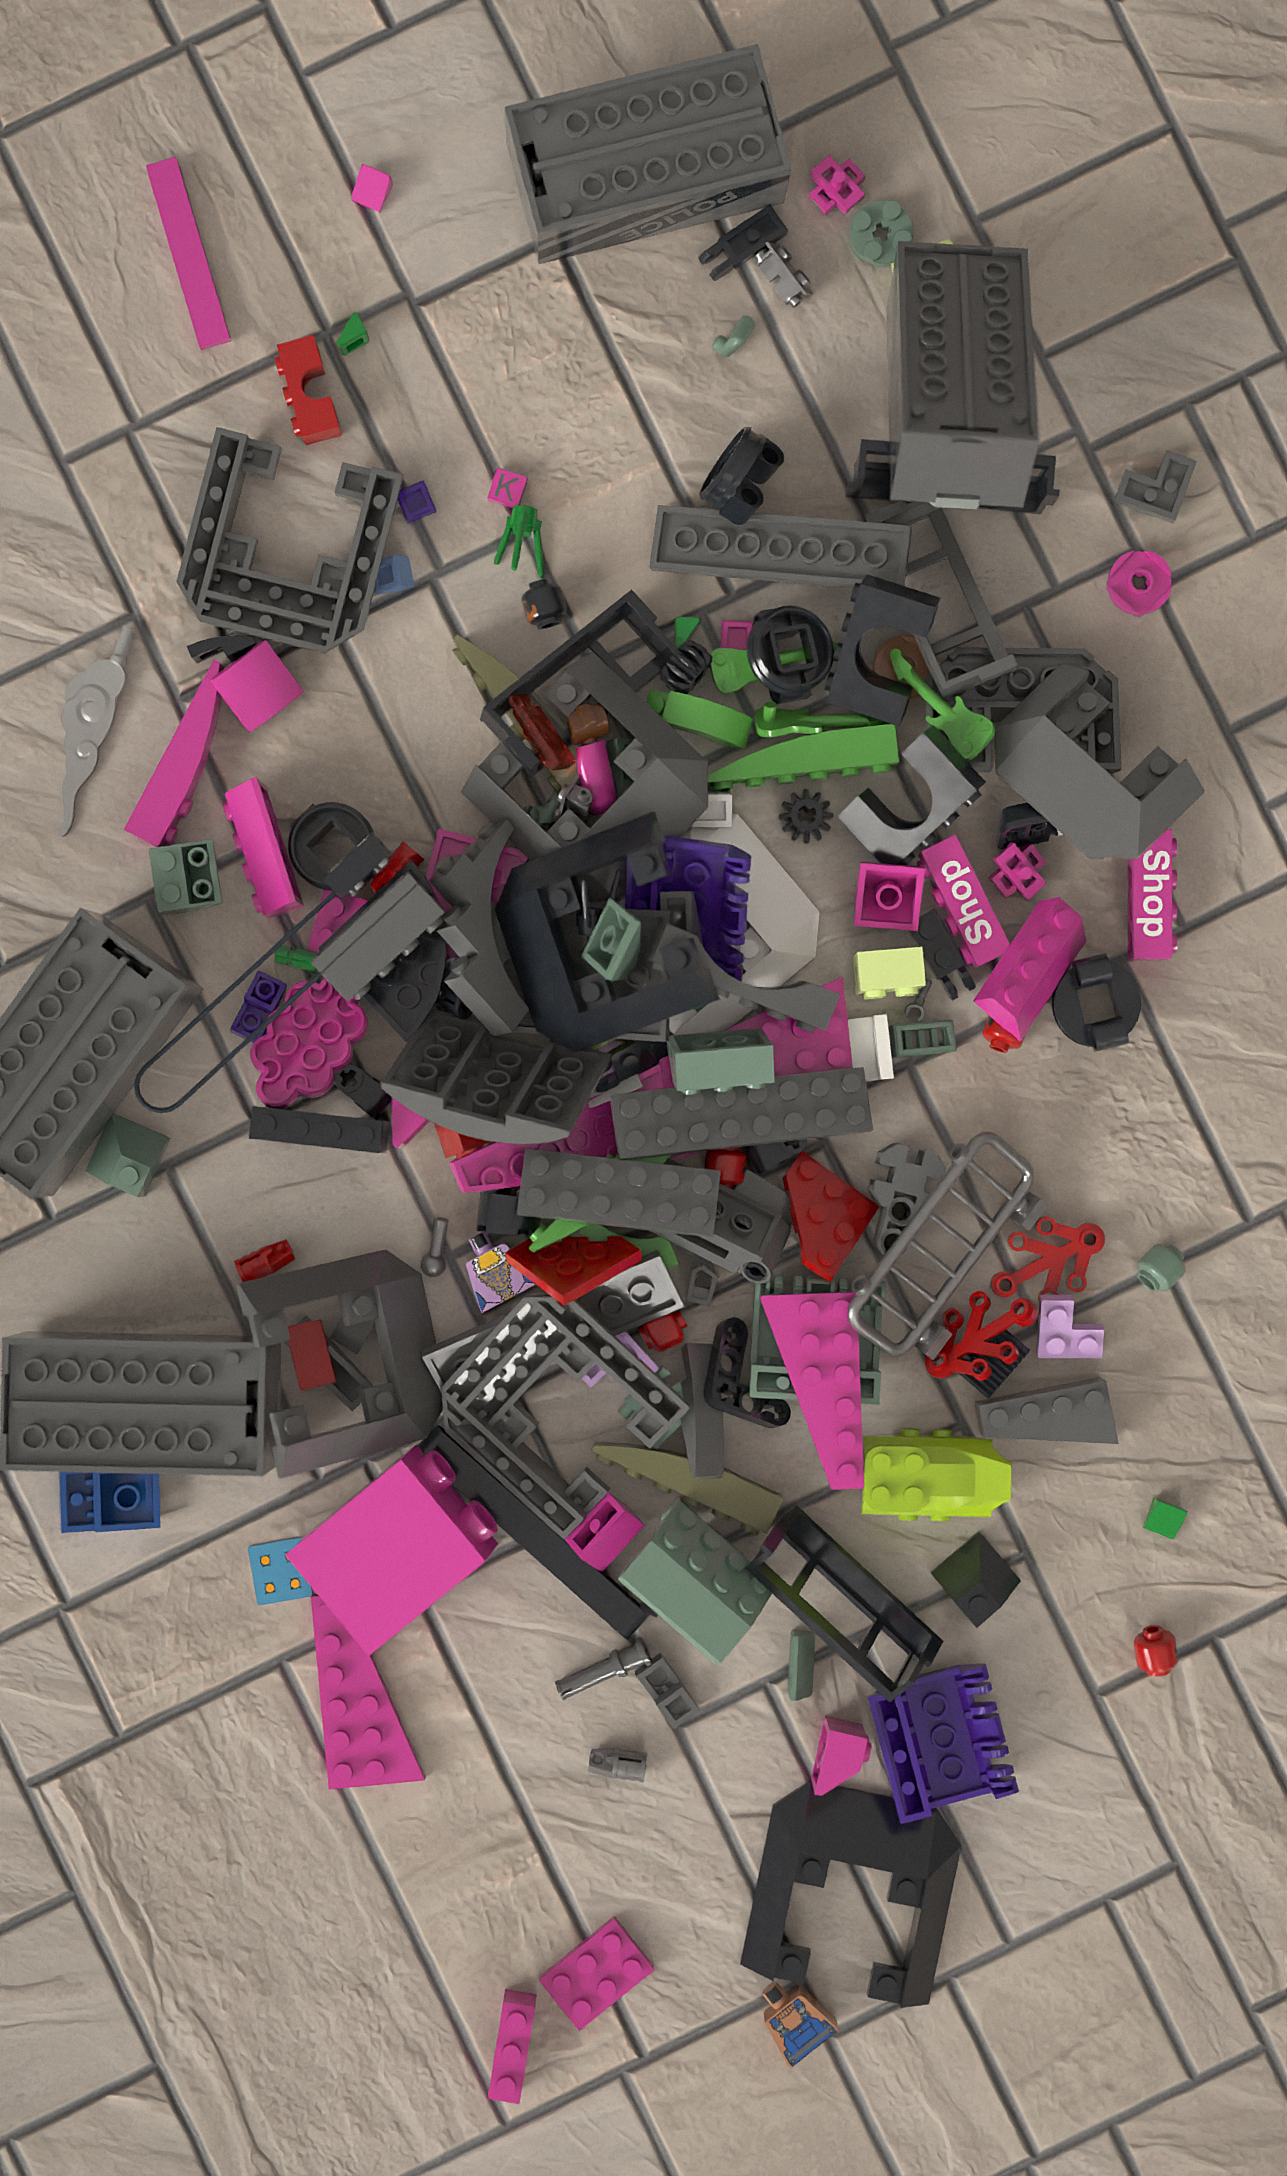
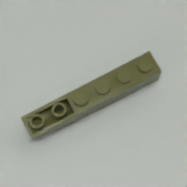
M456 635L452 638L456 646L452 650L463 666L469 663L475 671L471 677L481 691L487 688L495 698L519 679L516 674L491 655L461 636ZM533 691L531 693L533 697L563 730L567 729L558 716ZM523 701L506 713L513 723L510 729L521 741L525 740L528 743L533 754H536L555 738ZM579 744L571 745L545 767L551 774L547 780L558 794L565 784L570 786L576 775H578L576 747H579Z
M594 1442L592 1452L596 1453L595 1459L609 1466H613L614 1462L626 1467L624 1470L626 1474L642 1480L643 1476L654 1480V1487L669 1494L673 1489L683 1494L682 1500L693 1506L700 1507L701 1503L713 1508L711 1512L713 1515L725 1521H729L730 1517L742 1522L741 1528L755 1535H758L759 1531L768 1533L783 1501L782 1494L725 1467L723 1468V1477L720 1479H692L688 1455L626 1443Z

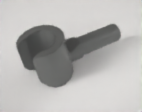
M925 979L926 986L921 988L914 1003H910L905 1008L906 1018L911 1008L916 1007L920 1009V1015L916 1023L924 1018L922 1006L932 984V981L929 979Z

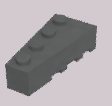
M1100 1377L974 1402L980 1433L985 1437L1119 1444L1107 1382Z

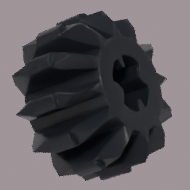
M692 640L685 641L667 661V664L662 669L660 680L671 691L688 694L706 675L713 656L701 644Z
M803 789L802 800L793 792L790 794L793 804L783 801L781 807L790 813L779 814V820L789 821V823L782 827L783 833L791 829L795 830L791 837L792 841L795 842L799 834H803V843L809 844L810 833L819 841L822 839L819 829L829 832L831 826L822 820H831L834 815L831 812H823V810L830 806V802L827 800L819 804L820 792H816L813 799H809V790ZM799 811L812 812V823L809 824L806 820L801 822L798 819L801 815Z

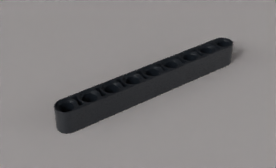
M436 1424L428 1438L423 1439L419 1443L418 1447L425 1455L431 1450L441 1454L450 1464L456 1475V1481L452 1484L470 1501L475 1500L481 1503L491 1513L499 1527L621 1636L629 1639L650 1616L639 1609L640 1603L604 1571L601 1573L582 1560L565 1540L558 1536L448 1435L443 1427Z

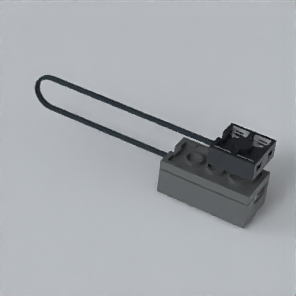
M371 832L324 876L323 879L334 891L141 1068L136 1075L134 1083L136 1098L143 1107L160 1114L172 1112L180 1107L322 975L347 1002L352 997L359 1000L370 990L371 983L369 981L377 974L380 978H383L394 968V958L401 952L405 956L408 955L420 943L417 938L425 930L429 934L432 933L444 921L441 916L444 913L443 907L407 870L312 958L311 964L319 972L178 1102L170 1107L159 1108L150 1105L144 1100L140 1093L139 1084L141 1076L152 1064L337 894L340 898H343L346 894L352 898L366 885V882L363 880L366 875L372 871L376 876L390 863V860L387 858L390 850Z

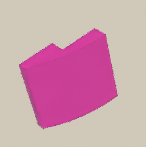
M266 640L260 641L239 660L231 662L210 680L248 732L262 725L304 692Z

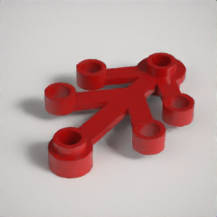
M1040 1217L1035 1225L1039 1234L1044 1236L1054 1234L1071 1241L1061 1247L1027 1238L1022 1232H1013L1007 1239L1008 1246L1012 1250H1026L1043 1256L1011 1274L1005 1271L998 1272L990 1281L993 1293L999 1297L1006 1298L1016 1292L1017 1285L1049 1268L1044 1288L1038 1294V1301H1040V1295H1044L1046 1292L1058 1295L1057 1289L1066 1259L1078 1253L1073 1273L1066 1279V1286L1070 1291L1082 1292L1087 1286L1085 1274L1090 1257L1098 1253L1105 1244L1104 1232L1098 1225L1092 1223H1084L1078 1228H1072L1056 1223L1051 1217ZM1044 1220H1048L1051 1223V1229L1048 1232H1043L1040 1228ZM1088 1233H1092L1095 1237L1092 1245H1086L1084 1242V1237ZM1016 1235H1020L1023 1238V1244L1018 1248L1012 1244V1239ZM1074 1277H1080L1082 1280L1081 1286L1077 1289H1074L1071 1285V1280ZM1003 1279L1010 1281V1288L1006 1291H1002L999 1287V1283Z
M982 1291L974 1292L969 1298L972 1311L963 1339L955 1346L953 1344L957 1329L962 1327L964 1317L955 1308L947 1309L943 1313L942 1321L945 1324V1329L952 1336L934 1360L928 1356L926 1357L925 1367L927 1372L935 1378H946L957 1372L974 1376L980 1381L988 1379L992 1369L984 1359L978 1358L968 1362L960 1360V1358L968 1353L999 1358L1008 1364L1015 1362L1019 1356V1350L1013 1343L1005 1341L1001 1344H994L987 1341L1015 1323L1022 1327L1032 1325L1038 1317L1036 1306L1026 1298L1016 1299L1012 1302L1007 1313L981 1328L985 1312L991 1306V1300ZM984 1298V1302L980 1306H976L977 1301ZM1025 1306V1310L1021 1314H1017L1018 1310ZM957 1315L956 1321L949 1323L950 1318ZM1012 1348L1011 1354L1004 1357L1005 1350ZM943 1357V1362L940 1365H936L937 1361ZM984 1365L983 1372L976 1374L977 1368Z

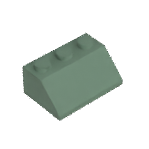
M762 1028L669 1036V1041H667L672 1081L677 1091H682L684 1094H697L701 1092V1089L714 1088L715 1091L723 1092L732 1090L733 1086L746 1085L747 1088L758 1089L765 1087L766 1083H774L773 1044Z

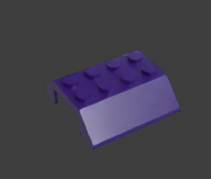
M664 836L666 843L661 845L671 875L643 886H637L627 858L625 908L661 910L660 892L693 891L704 950L717 966L729 976L741 981L744 954L731 945L741 946L745 944L744 933L746 932L748 909L746 902H748L749 893L735 885V883L745 884L750 882V874L747 872L751 870L752 856L731 844Z
M985 1663L955 1665L918 1675L915 1683L891 1702L886 1700L878 1691L867 1696L901 1824L932 1816V1808L992 1793L994 1798L998 1799L1019 1792L1016 1777L1010 1776L1014 1773L1013 1765L991 1764L990 1758H1001L1009 1754L1008 1746L1003 1744L1006 1742L1000 1715L999 1713H992L998 1710L995 1701L975 1702L973 1697L976 1694H987L992 1690L991 1682H983L989 1679Z

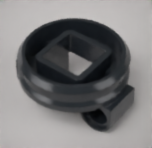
M743 427L736 434L716 461L699 492L701 500L705 499L709 502L714 510L720 508L719 514L736 525L745 524L763 504V493L752 482L756 484L766 483L784 462V454L780 447L764 435L755 433L751 430L752 427Z
M782 606L760 611L754 617L753 628L747 641V658L752 672L769 689L771 700L777 705L808 699L812 696L811 689L826 678L833 664L834 645L828 628L817 615L802 607ZM799 633L807 664L783 668L776 640L791 638Z
M338 802L312 804L290 825L292 828L288 838V853L296 872L309 884L328 891L334 890L323 878L330 869L309 846L313 848L335 826L333 823L356 846L371 832L374 833L370 823L359 811L349 805ZM372 871L363 878L366 882L365 884L375 876Z
M1106 953L1072 961V968L1065 973L1054 990L1052 997L1053 1016L1060 1030L1072 1041L1083 1046L1093 1047L1094 1052L1128 1044V1034L1136 1025L1141 1011V996L1133 977L1121 966L1110 962ZM1107 983L1115 1017L1085 1024L1077 990Z

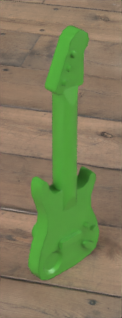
M833 642L835 653L838 643ZM803 647L779 652L782 665L806 660ZM718 648L710 653L713 656L712 663L710 664L711 675L716 689L720 693L731 694L747 683L760 682L751 670L747 658V650Z
M893 649L890 653V659L898 680L901 682L906 681L940 714L938 718L926 716V721L937 729L944 731L954 748L967 761L972 760L988 745L994 736L995 725L986 717L969 711L964 700L959 696L955 697L956 705L952 708L914 672L915 668L904 659L903 652L899 649Z
M771 701L765 702L763 708L755 711L754 720L756 732L761 737H776L790 733L812 735L821 733L822 728L868 727L891 724L864 714L809 715V709L807 708L798 710L776 708L777 704Z

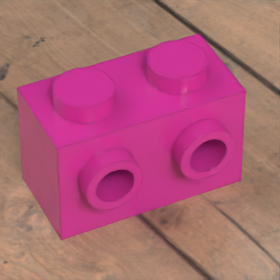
M608 1492L585 1519L568 1535L565 1541L582 1560L602 1573L645 1524L629 1506Z

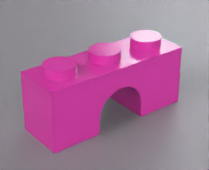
M505 1989L487 2099L520 2104L537 1994Z

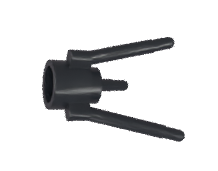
M620 868L616 870L609 898L615 900L622 876V869ZM584 878L581 880L582 910L576 912V925H578V935L591 936L601 916V908H590L588 881Z

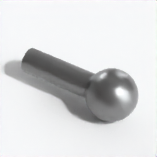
M436 1218L429 1253L425 1254L420 1262L422 1272L428 1277H438L446 1268V1262L442 1256L449 1222L446 1218Z

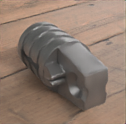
M591 1749L588 1771L613 1779L619 1778L621 1780L644 1783L647 1753L630 1752L629 1750L622 1751L620 1749Z

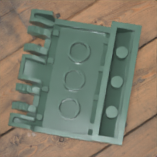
M775 1275L773 1288H770V1280L762 1284L755 1283L749 1397L798 1400L759 1295L789 1294L781 1293L784 1284L782 1275ZM795 1276L793 1280V1294L835 1292V1278L828 1283L822 1277L807 1276L805 1290H802V1276ZM839 1278L837 1292H848L847 1279ZM882 1281L875 1290L884 1299L886 1295V1281ZM870 1296L862 1307L860 1316L881 1333L882 1307L884 1306ZM859 1333L861 1404L879 1405L881 1372L879 1371L880 1348Z
M677 1497L660 1518L662 1523L648 1543L631 1559L618 1580L718 1666L752 1627L772 1593L746 1570L751 1561Z

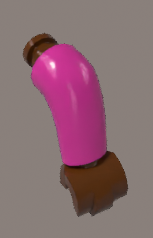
M586 703L576 706V710L568 717L567 725L571 733L573 745L582 743V746L576 747L578 776H580L579 786L589 789L593 796L589 814L603 815L616 802L618 795L608 759L605 739L597 740L598 737L608 734L609 725L603 706Z

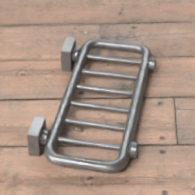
M981 1132L975 1135L966 1146L963 1143H958L952 1147L949 1157L954 1162L870 1276L867 1278L865 1275H859L852 1282L851 1289L856 1294L848 1306V1322L853 1329L887 1354L900 1356L916 1347L934 1360L952 1336L949 1331L934 1321L949 1298L1008 1219L1029 1231L1048 1206L1042 1199L1029 1192L1034 1182V1170L1030 1162L993 1132ZM990 1145L1020 1170L1021 1180L1012 1193L972 1160L982 1146ZM968 1165L1007 1197V1200L993 1219L953 1187ZM948 1191L988 1223L974 1244H971L933 1213ZM928 1218L932 1219L969 1249L955 1270H952L913 1239ZM909 1244L950 1276L935 1297L894 1265ZM890 1270L930 1301V1304L916 1323L875 1292ZM870 1296L911 1327L902 1341L893 1343L861 1318L860 1311Z

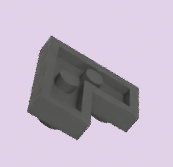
M1167 450L1164 453L1155 479L1126 469L1113 502L1174 523L1197 461Z

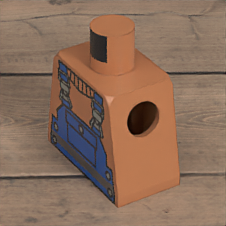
M774 1981L763 1990L762 1995L771 2005L763 2012L764 2022L790 2069L839 2031L836 2018L800 1985L795 1986L786 1993L780 1984Z

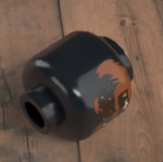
M547 579L530 583V589L523 593L521 597L527 621L532 625H537L538 629H547L561 624V618L567 613L561 587L557 584H548Z

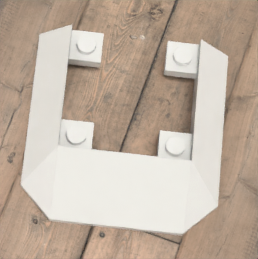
M732 814V827H689L681 836L682 838L731 844L752 856L751 870L747 872L750 874V882L745 884L735 883V885L749 893L748 902H746L748 905L746 923L750 928L744 933L745 944L731 946L744 954L742 965L746 973L742 975L740 982L757 987L781 986L816 957L819 924L818 909L738 814ZM624 896L620 901L617 902L625 908ZM607 901L589 902L590 907H605ZM730 993L728 999L719 996V1000L707 1004L698 1013L695 1009L670 1017L669 1030L673 1035L723 1031L735 1025L752 1009L739 1004L741 997Z

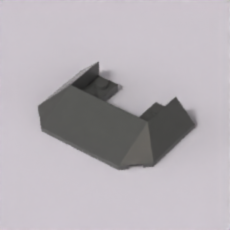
M957 647L948 655L940 667L948 681L994 662L989 649L986 647ZM1005 648L1007 654H1013L1018 667L1015 668L1014 673H1005L944 700L953 708L956 705L955 697L959 696L964 700L969 711L980 714L991 722H1001L1061 663L1089 671L1086 682L1109 701L1110 704L1108 709L1074 742L1109 774L1121 771L1118 678L1109 670L1106 672L1093 660L1094 656L1086 649ZM929 673L925 677V682L940 696ZM925 701V715L931 718H938L940 714ZM926 721V730H927V729L930 728L932 725ZM938 729L941 732V734L950 742L949 737L946 735V733ZM991 740L976 757L967 761L977 772H991Z
M1061 663L995 727V773L1089 859H1104V857L1138 859L1204 794L1205 790L1186 758L1178 764L1159 746L1120 783L1074 742L1108 709L1110 702L1086 682L1089 671Z

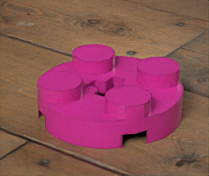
M1152 551L1127 552L1111 567L1106 582V590L1117 608L1127 614L1140 617L1156 611L1168 599L1172 588L1171 570L1167 562L1160 555ZM1143 575L1147 579L1144 583L1147 589L1139 588L1136 590L1133 587L1132 577L1140 578Z

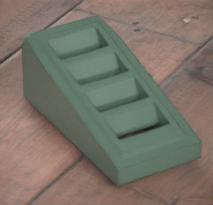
M953 1020L898 1024L888 1027L892 1059L957 1051ZM937 1028H942L944 1046H939ZM927 1029L929 1030L930 1047L926 1046L925 1030ZM911 1031H915V1032H916V1042H917V1048H916V1049H913V1041H912V1032H911ZM901 1032H902V1034H903L904 1050H903V1047H902Z

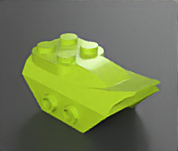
M901 1428L900 1434L863 1436L864 1489H862L861 1514L898 1515L899 1520L916 1521L918 1520V1515L931 1516L930 1520L941 1522L950 1521V1516L991 1517L994 1509L1011 1500V1462L994 1449L992 1439L952 1435V1430L932 1429V1434H920V1429Z

